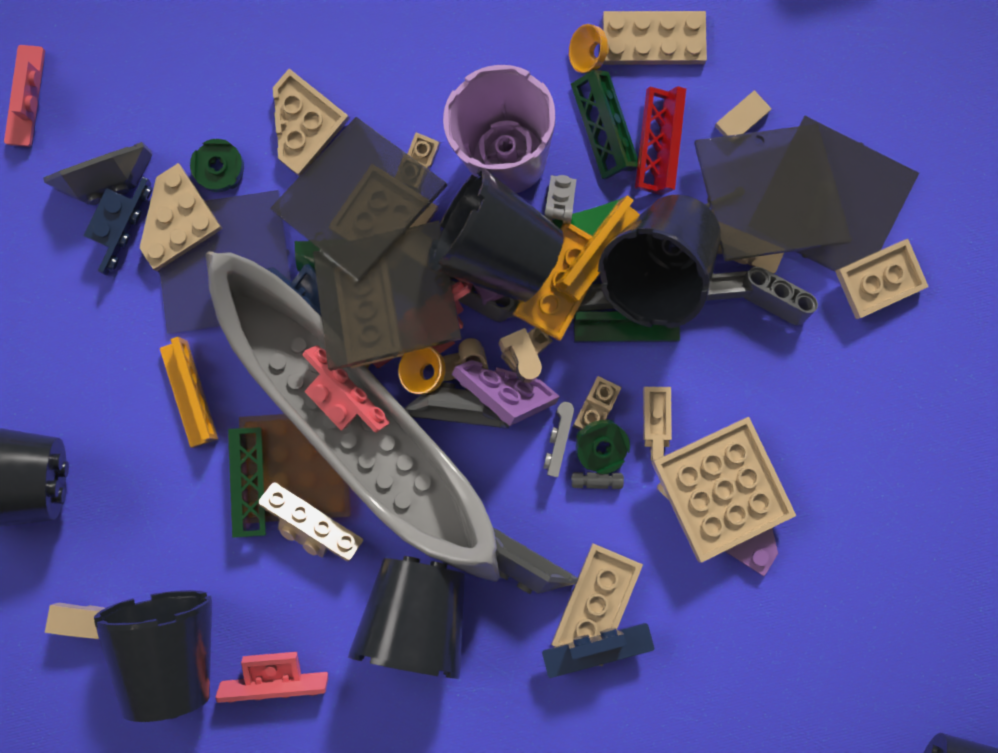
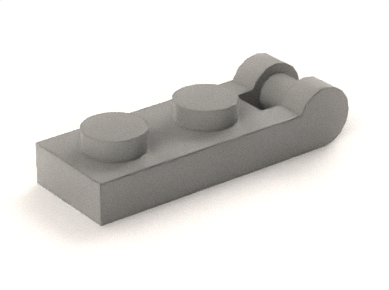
M551 175L544 215L550 221L552 219L563 220V223L571 224L577 179H572L565 175Z
M563 402L557 408V415L560 421L558 428L553 427L549 441L554 443L552 454H546L543 469H548L547 475L553 477L559 476L574 413L573 405L569 402Z

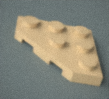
M288 69L273 86L275 125L278 137V159L301 177L348 122L349 116L291 69Z
M179 163L156 177L139 247L153 270L158 271L222 230V227Z

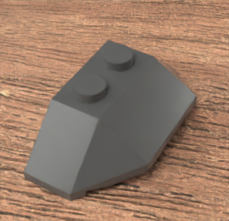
M140 142L134 146L125 147L43 177L44 183L59 192L83 203L96 205L99 204L106 188L124 195L129 192V189L137 187L152 157V152L143 142Z
M442 382L435 391L420 395L404 408L411 417L509 429V425L503 422L487 405L481 403L479 398L467 388L465 390L455 389V384Z
M493 527L497 545L495 553L501 578L508 580L510 576L518 581L517 587L529 594L532 591L539 594L577 583L578 578Z

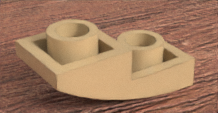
M416 132L407 156H404L396 180L420 190L441 143Z
M597 376L573 427L583 430L585 426L594 421L606 420L622 387Z

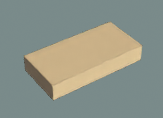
M754 90L715 124V127L733 144L767 115L772 108Z

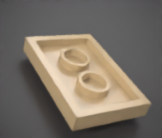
M908 239L897 242L835 271L856 319L867 316L929 287Z

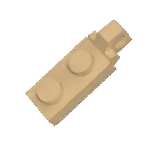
M643 387V440H645V447H650L651 461L663 457L664 447H669L670 440H672L671 387Z

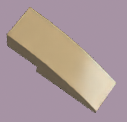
M66 603L52 604L49 607L45 633L99 639L94 616L105 608L91 605L85 607Z

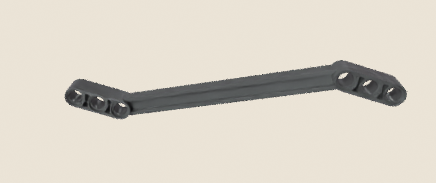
M753 267L749 271L713 274L707 300L743 297L794 325L803 324L818 308V302L812 294L761 267ZM447 275L443 276L441 284L445 294L449 293L448 289L457 283L451 280L455 278ZM591 284L576 312L614 309V307L605 297L601 289L602 284ZM472 286L470 293L458 299L462 304L497 322L505 321L510 317H516L513 313L519 304V301L504 296L494 301H488L486 305H483L480 295L473 292L476 291L474 286ZM500 303L505 307H500L497 304Z

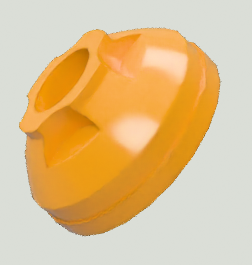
M584 24L574 32L570 40V63L580 73H589L594 69L598 70L602 66L609 53L606 35L600 27ZM599 43L600 52L599 56L596 58L594 55V50L596 45Z
M426 345L414 346L404 354L399 363L398 374L400 382L411 393L429 394L435 391L443 382L446 370L445 362L441 354L434 348ZM431 364L434 367V375L426 380L423 376V370L427 365Z

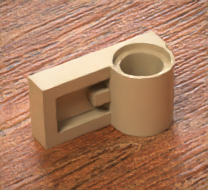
M474 338L463 340L458 347L459 353L442 356L446 369L443 381L456 379L452 376L455 366L471 360L482 363V368L488 369L484 348L480 341Z

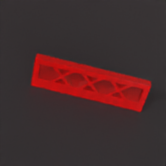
M650 86L646 89L635 189L659 195L675 190L687 88L677 86L670 91H665ZM654 96L664 99L663 109L659 112L653 104ZM654 119L660 126V134L656 137L650 129L651 121ZM653 144L658 152L657 159L653 162L647 154L648 146ZM650 169L655 177L654 185L644 183L645 172Z

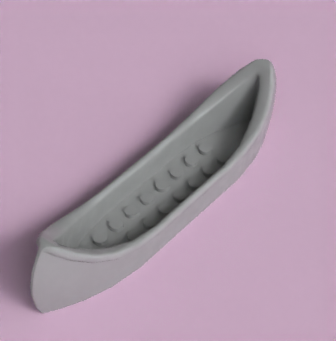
M207 252L205 257L208 285L217 320L234 353L273 402L369 509L403 541L429 557L438 559L454 568L476 577L497 582L500 574L495 553L497 545L493 526L481 499L449 457L365 365L351 368L348 365L345 343L295 290L278 276L252 260L231 252ZM316 345L326 350L335 364L345 370L351 381L357 387L364 390L367 398L385 413L386 418L390 421L388 426L375 433L358 415L341 431L304 392L319 375L318 371L303 357L304 351Z

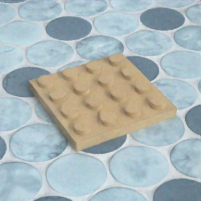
M749 417L741 419L651 462L695 557L700 563L796 516Z

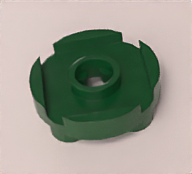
M210 139L202 143L203 146L198 151L195 150L190 159V170L193 177L203 188L212 192H223L236 188L244 172V160L237 148L223 139ZM216 160H220L223 164L219 171L211 168L212 164H216Z
M609 419L598 420L588 424L577 433L575 450L578 459L585 468L596 471L599 474H608L616 471L625 462L624 458L627 452L629 453L630 441L626 432L614 421ZM600 442H609L605 452L602 453L600 450H596Z

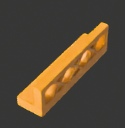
M628 195L618 201L556 283L557 287L576 302L580 300L600 273L598 272V264L606 246L640 215L630 207L634 200Z
M180 337L170 339L172 344L161 347L160 352L190 448H195L218 440V436L188 341Z

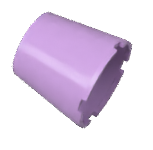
M511 65L484 67L466 76L465 81L449 95L443 114L444 130L451 148L474 176H478L476 174L478 169L484 168L515 193H519L534 185L544 172L555 127L553 98L545 84L538 81L525 69Z

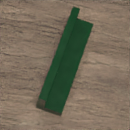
M594 69L571 83V87L602 179H608L621 171L636 170L638 158L610 74L607 71ZM589 82L591 91L589 97L585 98L581 86ZM593 105L599 111L596 122L592 121L590 117ZM601 129L607 135L604 146L600 145L598 141ZM608 154H612L617 166L608 170L606 159Z
M618 311L576 312L574 315V343L680 341V326L667 328V326L652 325L647 327L631 321Z
M262 427L228 429L232 538L266 535L265 509L259 506V513L254 510L261 497L265 494ZM256 433V445L248 452L243 448L242 434ZM256 449H257V459H255V458L252 456V454L255 452ZM248 458L257 464V472L251 479L244 475L243 463ZM257 476H258V486L253 483L254 479H255ZM249 485H252L258 491V499L252 506L245 502L244 490ZM250 512L259 518L260 530L246 531L245 517Z

